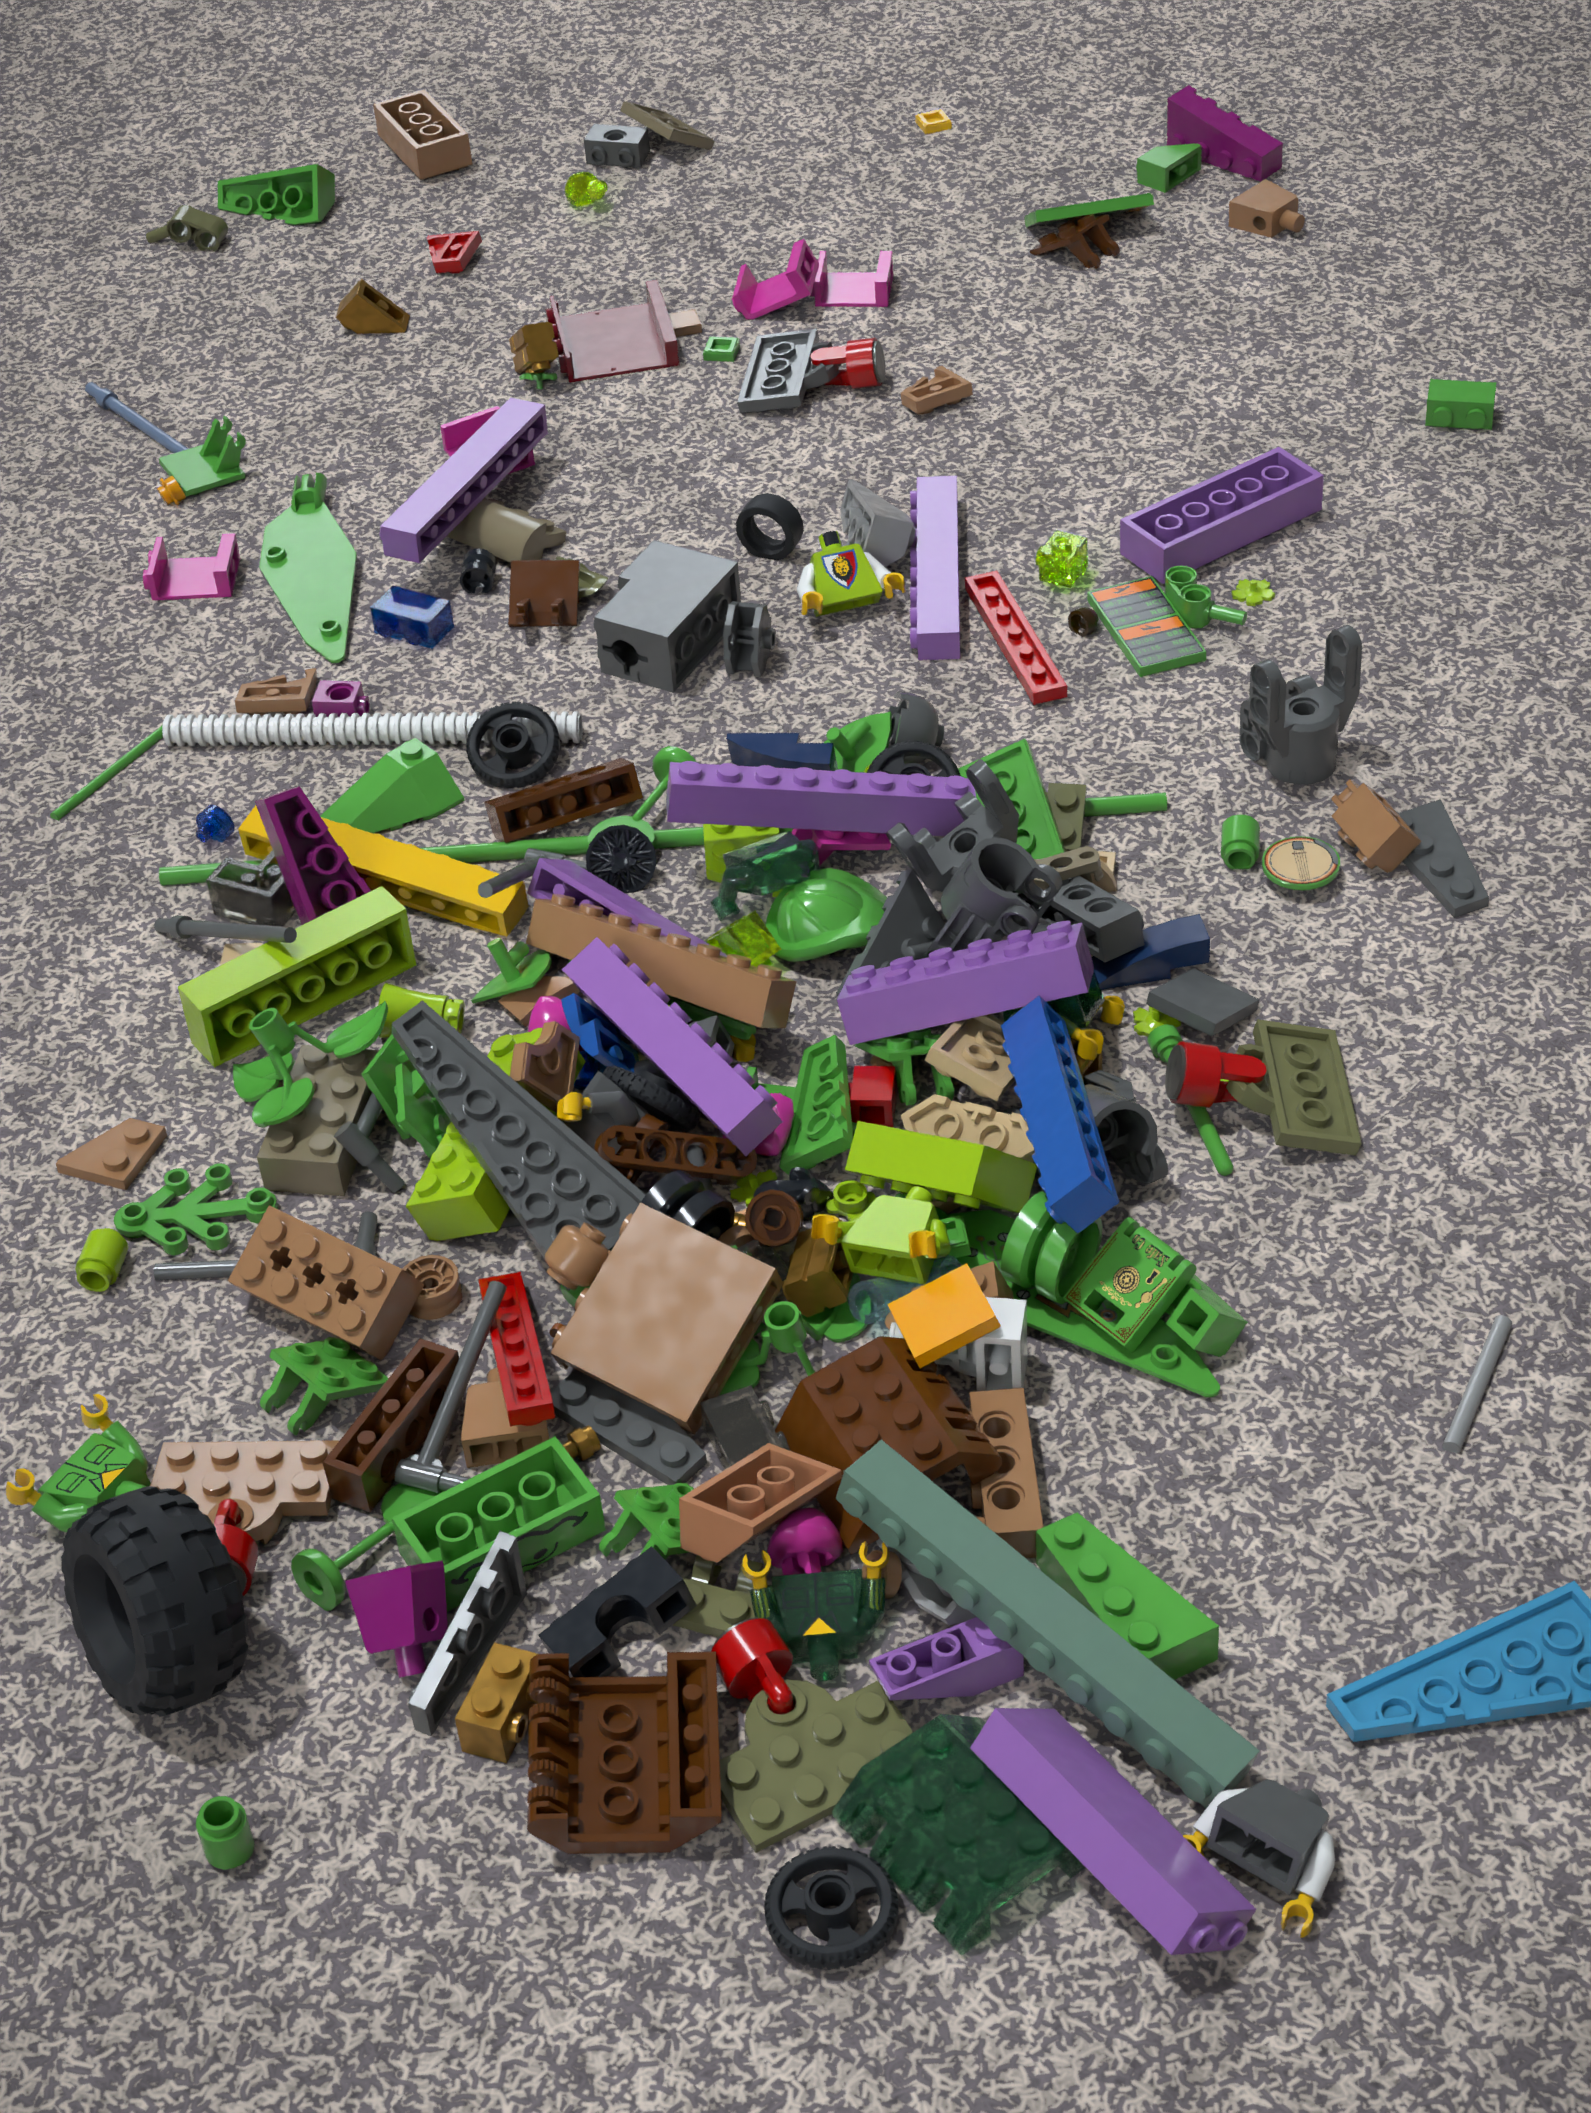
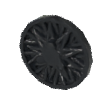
M627 825L609 826L597 833L589 844L586 854L587 871L618 890L623 891V893L637 892L644 888L653 877L656 867L655 848L648 836L638 828Z

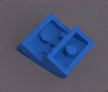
M573 993L561 999L567 1023L571 1032L580 1037L579 1044L582 1048L606 1067L617 1066L634 1073L635 1063L639 1061L638 1052L621 1040L620 1030L603 1013L577 994Z

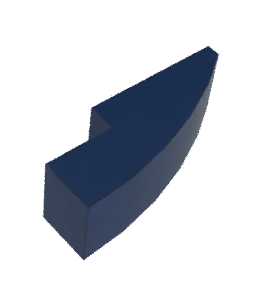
M727 733L726 739L731 761L738 766L759 767L769 765L775 768L797 769L807 767L813 770H838L833 743H801L799 733Z
M1200 914L1173 919L1142 930L1145 945L1108 962H1103L1095 956L1091 957L1094 971L1090 984L1093 991L1171 979V969L1209 963L1210 938Z

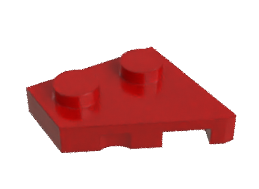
M479 231L428 235L426 237L436 273L449 272L456 274L462 272L482 242Z

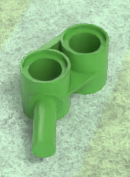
M1174 566L1166 571L1165 595L1189 628L1205 627L1210 623L1211 619L1239 625L1245 624L1247 612L1215 605V601L1211 600L1210 589L1207 586L1197 584V573L1193 568Z

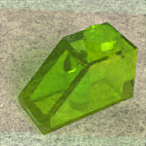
M755 910L719 929L704 940L706 943L720 948L721 952L726 955L735 954L750 958V965L757 968L760 964L771 966L773 963L769 958L781 950Z

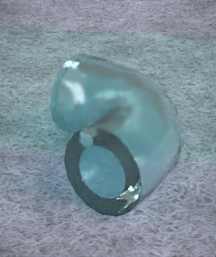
M951 1255L935 1259L926 1284L962 1266V1264ZM885 1277L863 1280L853 1285L849 1292V1309L853 1317L861 1323L874 1324L885 1321L886 1316L891 1312L887 1304L912 1292V1288L924 1284Z

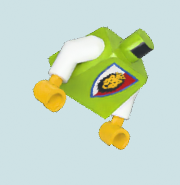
M829 531L818 537L822 551L812 554L810 563L802 570L797 586V593L802 603L801 614L807 615L808 609H814L816 617L878 603L883 592L882 588L885 590V596L888 599L893 598L894 589H899L902 593L906 592L902 574L897 572L891 573L870 553L864 552L859 544L842 546L837 531Z

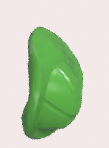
M826 868L804 873L786 885L772 903L765 924L767 945L776 956L791 962L814 960L839 950L867 946L868 940L866 936L871 927L878 925L884 914L882 907L887 897L867 881L843 870Z

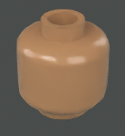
M586 1222L583 1223L581 1228L565 1225L546 1251L545 1261L549 1266L546 1272L557 1282L575 1291L578 1286L590 1287L608 1255L609 1250L602 1243L606 1236Z

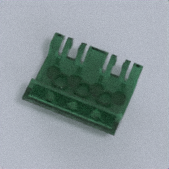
M940 1714L862 1766L835 1805L832 1816L846 1832L850 1833L855 1842L860 1845L878 1834V1830L882 1828L886 1821L888 1822L876 1839V1843L872 1846L869 1855L878 1861L881 1867L886 1869L894 1884L908 1899L913 1900L912 1902L920 1912L924 1913L940 1902V1899L944 1897L949 1888L952 1890L940 1907L939 1913L936 1914L932 1924L940 1934H945V1939L960 1955H963L991 1935L990 1914L1058 1866L1070 1878L1086 1867L970 1749L986 1722L980 1717Z

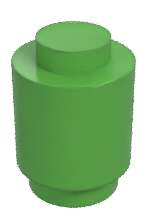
M1233 815L1222 824L1221 857L1230 869H1250L1259 857L1260 825L1251 816Z
M227 1796L214 1797L203 1804L196 1819V1829L207 1861L219 1869H233L245 1863L251 1857L255 1843L243 1806Z

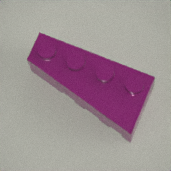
M1187 85L1168 98L1167 146L1200 144L1202 162L1260 182L1282 168V142L1254 125L1247 126L1240 120V116L1234 112L1226 113L1217 107V102L1209 97L1204 99L1197 95V90L1192 86Z
M300 786L289 788L255 801L301 925L371 891L349 862V858L342 847L338 846L329 833L327 825Z

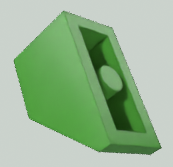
M1195 143L1154 147L1137 158V183L1166 193L1201 170V145Z

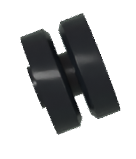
M676 1170L664 1176L650 1189L641 1201L642 1204L716 1240L726 1230L732 1228L734 1224L735 1209L732 1202L715 1191L705 1190L702 1182L681 1170Z

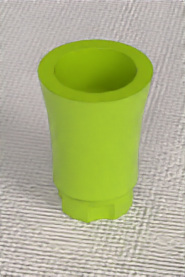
M388 983L384 984L378 1006L386 1001L388 1013L379 1038L390 1037L392 1034V1023L421 1001H424L461 1034L464 1025V1000L449 999V996L423 993Z

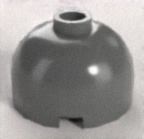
M898 691L894 698L900 699L898 706H890L888 711L892 714V732L889 744H900L905 741H923V743L927 742L940 747L944 738V725H938V713L934 706L924 697ZM907 756L904 757V763H922L927 758Z

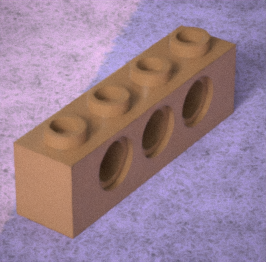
M1024 1388L969 1392V1412L977 1422L975 1430L986 1435L990 1441L989 1443L993 1445L1002 1458V1465L997 1472L975 1485H972L970 1482L972 1508L982 1509V1517L976 1518L1025 1558H1036V1530L1044 1526Z

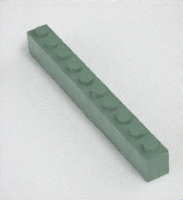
M880 1440L844 1471L835 1499L842 1504L850 1515L863 1521L879 1535L880 1539L887 1546L899 1551L915 1565L916 1569L923 1576L932 1579L948 1592L960 1607L969 1610L985 1623L997 1638L1006 1641L1021 1653L1034 1669L1043 1672L1064 1689L1072 1701L1083 1705L1103 1722L1108 1731L1125 1740L1143 1756L1150 1766L1159 1769L1180 1786L1188 1798L1199 1802L1207 1808L1217 1794L1224 1790H1233L1245 1778L1260 1750L883 1440Z

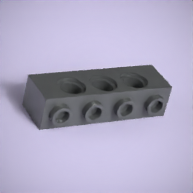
M1080 876L1062 880L1061 889L1039 919L1040 924H1053L1060 921H1070L1071 925L1082 923L1090 954L1103 962H1108L1145 945L1142 932L1144 920L1140 911ZM1028 898L1026 899L1025 902L1028 903L1031 907L1033 902Z

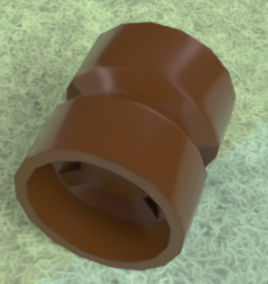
M768 1190L759 1193L750 1201L746 1209L745 1222L748 1232L755 1240L764 1245L780 1247L790 1244L798 1237V1233L803 1228L804 1214L801 1205L794 1197L783 1191Z

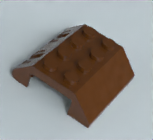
M879 1336L802 1379L774 1430L786 1450L842 1470V1477L848 1467L880 1440L888 1444L931 1481L962 1465L972 1485H975L993 1475L1002 1465V1458L993 1445L989 1443L990 1441L986 1435L980 1431L976 1432L977 1422L951 1385H949L950 1383L944 1375H940V1373L936 1375L938 1370L936 1363L932 1362L919 1368L904 1338ZM841 1478L817 1496L816 1500L826 1516L830 1518L838 1529L843 1543L852 1555L859 1551L864 1541L867 1542L868 1546L880 1539V1537L859 1518L850 1515L842 1504L835 1499L842 1480Z
M667 1652L666 1676L569 1677V1653L538 1654L530 1660L529 1695L530 1698H533V1701H538L536 1705L533 1704V1707H530L528 1777L529 1781L536 1783V1787H532V1790H529L527 1794V1804H529L527 1809V1830L530 1834L567 1854L670 1853L721 1823L716 1652Z

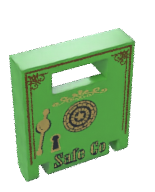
M1127 1217L1067 1291L1063 1299L1133 1353L1194 1276L1197 1267L1189 1260H1184L1181 1254L1143 1226L1140 1227V1224L1132 1217ZM1105 1299H1108L1125 1313L1115 1327L1093 1311H1097Z

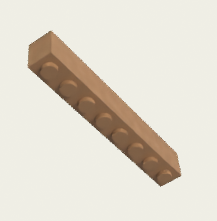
M552 894V899H535L526 944L572 960L598 937L608 948L613 944L617 945L630 960L626 966L629 967L635 963L650 979L646 984L648 987L655 982L667 995L759 1028H786L796 981L781 976V969L761 964L758 965V968L751 966V959L740 955L728 954L727 957L720 955L721 949L712 945L697 944V947L690 945L691 938L673 933H668L667 936L661 935V928L644 923H638V926L632 925V918L615 913H609V916L603 915L604 908L585 903H581L580 906L574 905L575 898L570 896Z

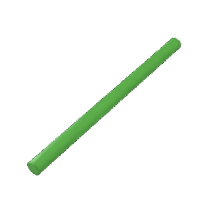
M162 726L50 813L51 818L59 821L163 738Z

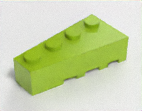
M861 1121L857 1122L845 1167L846 1171L861 1175L859 1183L870 1187L884 1189L885 1183H890L891 1190L908 1194L912 1187L919 1186L928 1190L933 1200L947 1202L948 1197L955 1198L954 1203L974 1209H979L981 1204L1020 1213L1023 1206L1029 1200L1037 1169L1035 1163L986 1145Z

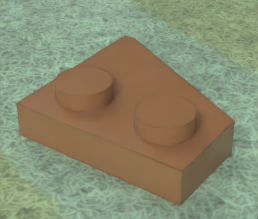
M941 365L934 369V378L928 381V377H922L916 381L915 385L901 392L902 405L917 414H928L936 407L944 404H957L962 398L973 395L972 383Z
M316 668L306 669V678L290 682L286 681L285 675H281L264 681L242 684L235 699L236 712L248 713L250 715L283 712L284 714L295 715L302 711H307L317 683Z
M129 1118L60 1158L56 1162L58 1173L127 1190L167 1137L165 1126Z

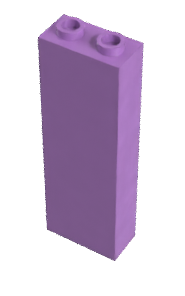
M994 1709L970 1749L1171 1955L1231 1950L1244 1939L1248 1931L1246 1925L1257 1909L1055 1709Z

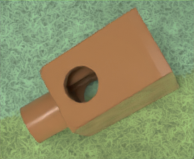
M1266 179L1229 201V226L1232 228L1272 238L1284 229L1298 233L1305 223L1304 215L1298 213L1297 195Z
M497 1367L487 1373V1383L474 1384L467 1389L461 1432L467 1468L502 1463L549 1439L546 1420L533 1426L517 1425L510 1427Z

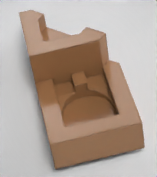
M543 976L534 987L506 994L498 1002L526 1027L529 1025L531 1011L539 997L555 996L563 999L573 993L578 994L580 990L569 977Z

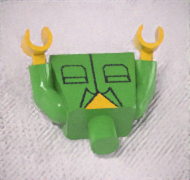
M94 1394L93 1399L96 1407L101 1411L93 1414L81 1405V1416L85 1426L91 1429L100 1428L103 1431L101 1435L93 1433L37 1491L34 1490L35 1477L33 1473L24 1468L17 1469L15 1472V1481L22 1487H17L11 1482H7L6 1496L11 1504L24 1505L30 1503L34 1506L32 1508L33 1512L60 1531L66 1533L71 1528L73 1522L79 1520L82 1515L87 1514V1508L115 1496L150 1486L151 1484L146 1474L148 1462L140 1444L119 1421L112 1422L109 1418L108 1402L100 1394Z

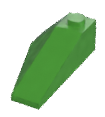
M318 164L217 181L218 209L243 215L257 214L267 220L276 218L285 220L286 224L291 225L319 223L335 203V174Z

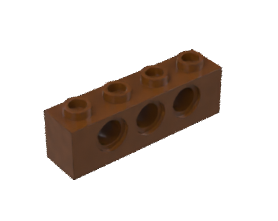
M619 758L485 801L484 804L495 838L506 843L642 799L643 795L634 763Z
M421 1338L417 1341L322 1462L332 1499L368 1512L373 1510L395 1481V1472L399 1461L415 1454L426 1440L459 1360L457 1350Z

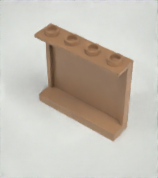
M640 1203L634 1214L630 1213L624 1219L619 1232L620 1237L612 1251H608L607 1258L601 1265L591 1286L585 1288L578 1296L575 1303V1312L567 1326L564 1325L557 1331L552 1342L553 1349L551 1355L560 1367L567 1370L570 1366L674 1419L682 1429L695 1435L761 1324L766 1310L772 1305L784 1283L776 1268Z

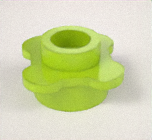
M844 1181L834 1188V1199L826 1202V1210L830 1214L838 1213L851 1220L864 1212L875 1200L876 1196L872 1192H867L865 1185L858 1181Z

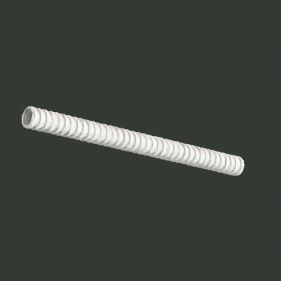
M552 711L549 716L553 719L558 729L562 743L567 744L569 740H573L575 744L579 743L583 734V723L580 713L574 711L572 715H569L567 711H563L561 715H558L556 711ZM419 712L417 716H414L413 713H407L406 716H403L402 713H396L395 716H392L391 713H385L384 716H381L380 713H374L373 716H370L369 713H364L362 717L358 713H353L351 717L347 713H342L340 717L336 713H331L329 717L324 713H320L318 717L313 713H309L307 717L302 713H298L296 717L293 714H287L285 717L282 714H276L274 717L271 714H265L263 717L260 714H254L253 717H250L249 714H243L241 718L238 714H232L230 718L227 714H222L220 718L215 714H211L209 718L204 714H200L198 718L193 714H189L187 718L179 714L176 718L173 715L165 717L162 733L167 746H173L174 743H177L178 746H184L185 743H188L189 746H195L196 743H199L200 746H206L207 743H210L211 746H217L218 743H221L222 746H228V743L238 746L240 742L244 746H249L250 742H253L255 746H260L261 742H264L266 746H271L272 742H275L277 746H282L283 742H286L288 746H292L294 742H297L299 746H303L305 742H308L309 745H315L316 742H319L320 745H326L327 742H330L331 745H337V742H341L342 745H348V742H352L353 745H359V742H363L364 745H369L370 742L380 745L381 741H384L386 745H391L392 741H396L397 745H402L403 741H410L413 738H417L424 744L425 741H429L431 745H435L436 741H440L441 744H447V741H451L452 744H458V741H462L463 744H466L468 733L476 719L480 718V713L474 712L472 716H469L468 712H463L461 716H458L456 712H452L450 716H447L445 712H441L439 716H436L434 712H430L428 716H425L423 712ZM522 717L512 718V720L522 723L527 728L529 737H536L545 732L533 720ZM488 729L481 741H484L485 744H491L494 730Z

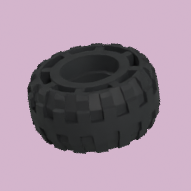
M147 1486L87 1508V1514L82 1515L79 1520L73 1522L65 1535L63 1542L64 1552L61 1556L66 1601L71 1610L75 1632L85 1650V1656L93 1672H96L100 1678L101 1685L108 1695L117 1699L118 1705L131 1713L139 1715H153L157 1713L159 1717L187 1709L221 1694L227 1688V1683L234 1680L242 1670L247 1658L248 1644L246 1643V1636L249 1630L247 1615L244 1612L242 1602L244 1597L239 1580L236 1579L231 1565L232 1560L226 1546L221 1543L216 1533V1528L208 1515L200 1511L199 1505L192 1498L176 1489L166 1488L159 1490L157 1487Z

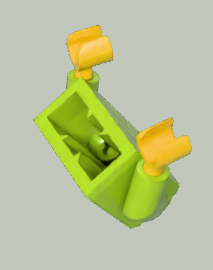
M919 1186L912 1187L905 1198L888 1195L876 1197L864 1212L848 1222H841L836 1216L829 1214L814 1215L812 1220L811 1238H824L825 1242L830 1245L841 1243L850 1271L853 1273L926 1284L934 1259L946 1257L951 1250L946 1225L938 1219L935 1206L932 1204L933 1197L928 1190Z

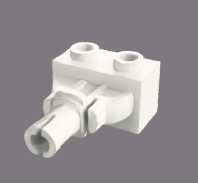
M986 1297L1001 1327L934 1362L936 1364L950 1365L963 1374L976 1377L977 1391L1023 1388L1028 1361L1026 1300ZM892 1322L889 1337L904 1338L897 1323Z

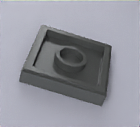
M1193 968L1149 991L1146 1004L1203 1033L1214 1036L1256 1012L1260 999Z

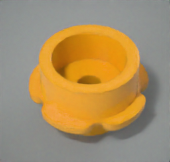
M171 475L165 480L163 478L160 479L161 486L157 490L167 505L172 502L180 505L179 502L185 499L186 496L175 478Z

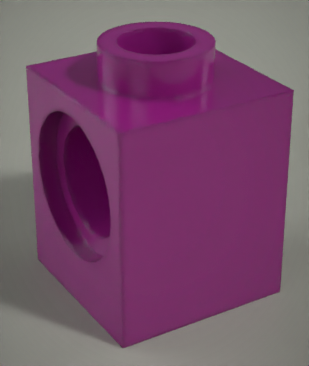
M320 680L312 699L316 717L320 713L326 714L327 717L331 713H336L338 717L342 713H347L349 717L353 713H358L362 717L364 713H369L370 710L369 697L364 696L361 681Z

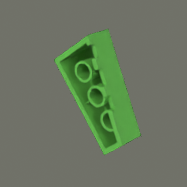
M1076 1512L1036 1530V1561L1040 1570L1173 1680L1218 1660L1219 1625L1079 1513Z

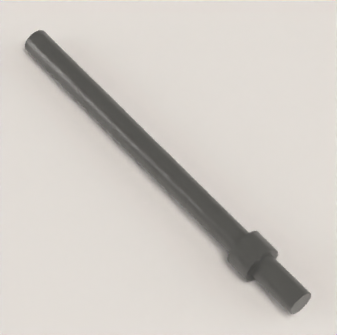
M175 915L171 918H158L154 923V928L157 932L167 933L174 938L187 939L191 936L292 943L297 937V932L292 927L193 920L189 916Z

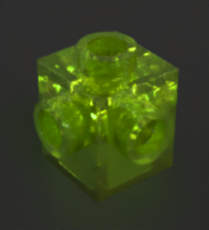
M1056 530L1044 546H1040L1037 551L1036 565L1039 566V581L1071 588L1087 570V537Z

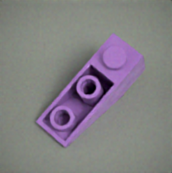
M977 1617L869 1660V1665L889 1700L975 1696L1024 1676L1023 1655L1006 1641L997 1638L989 1627Z

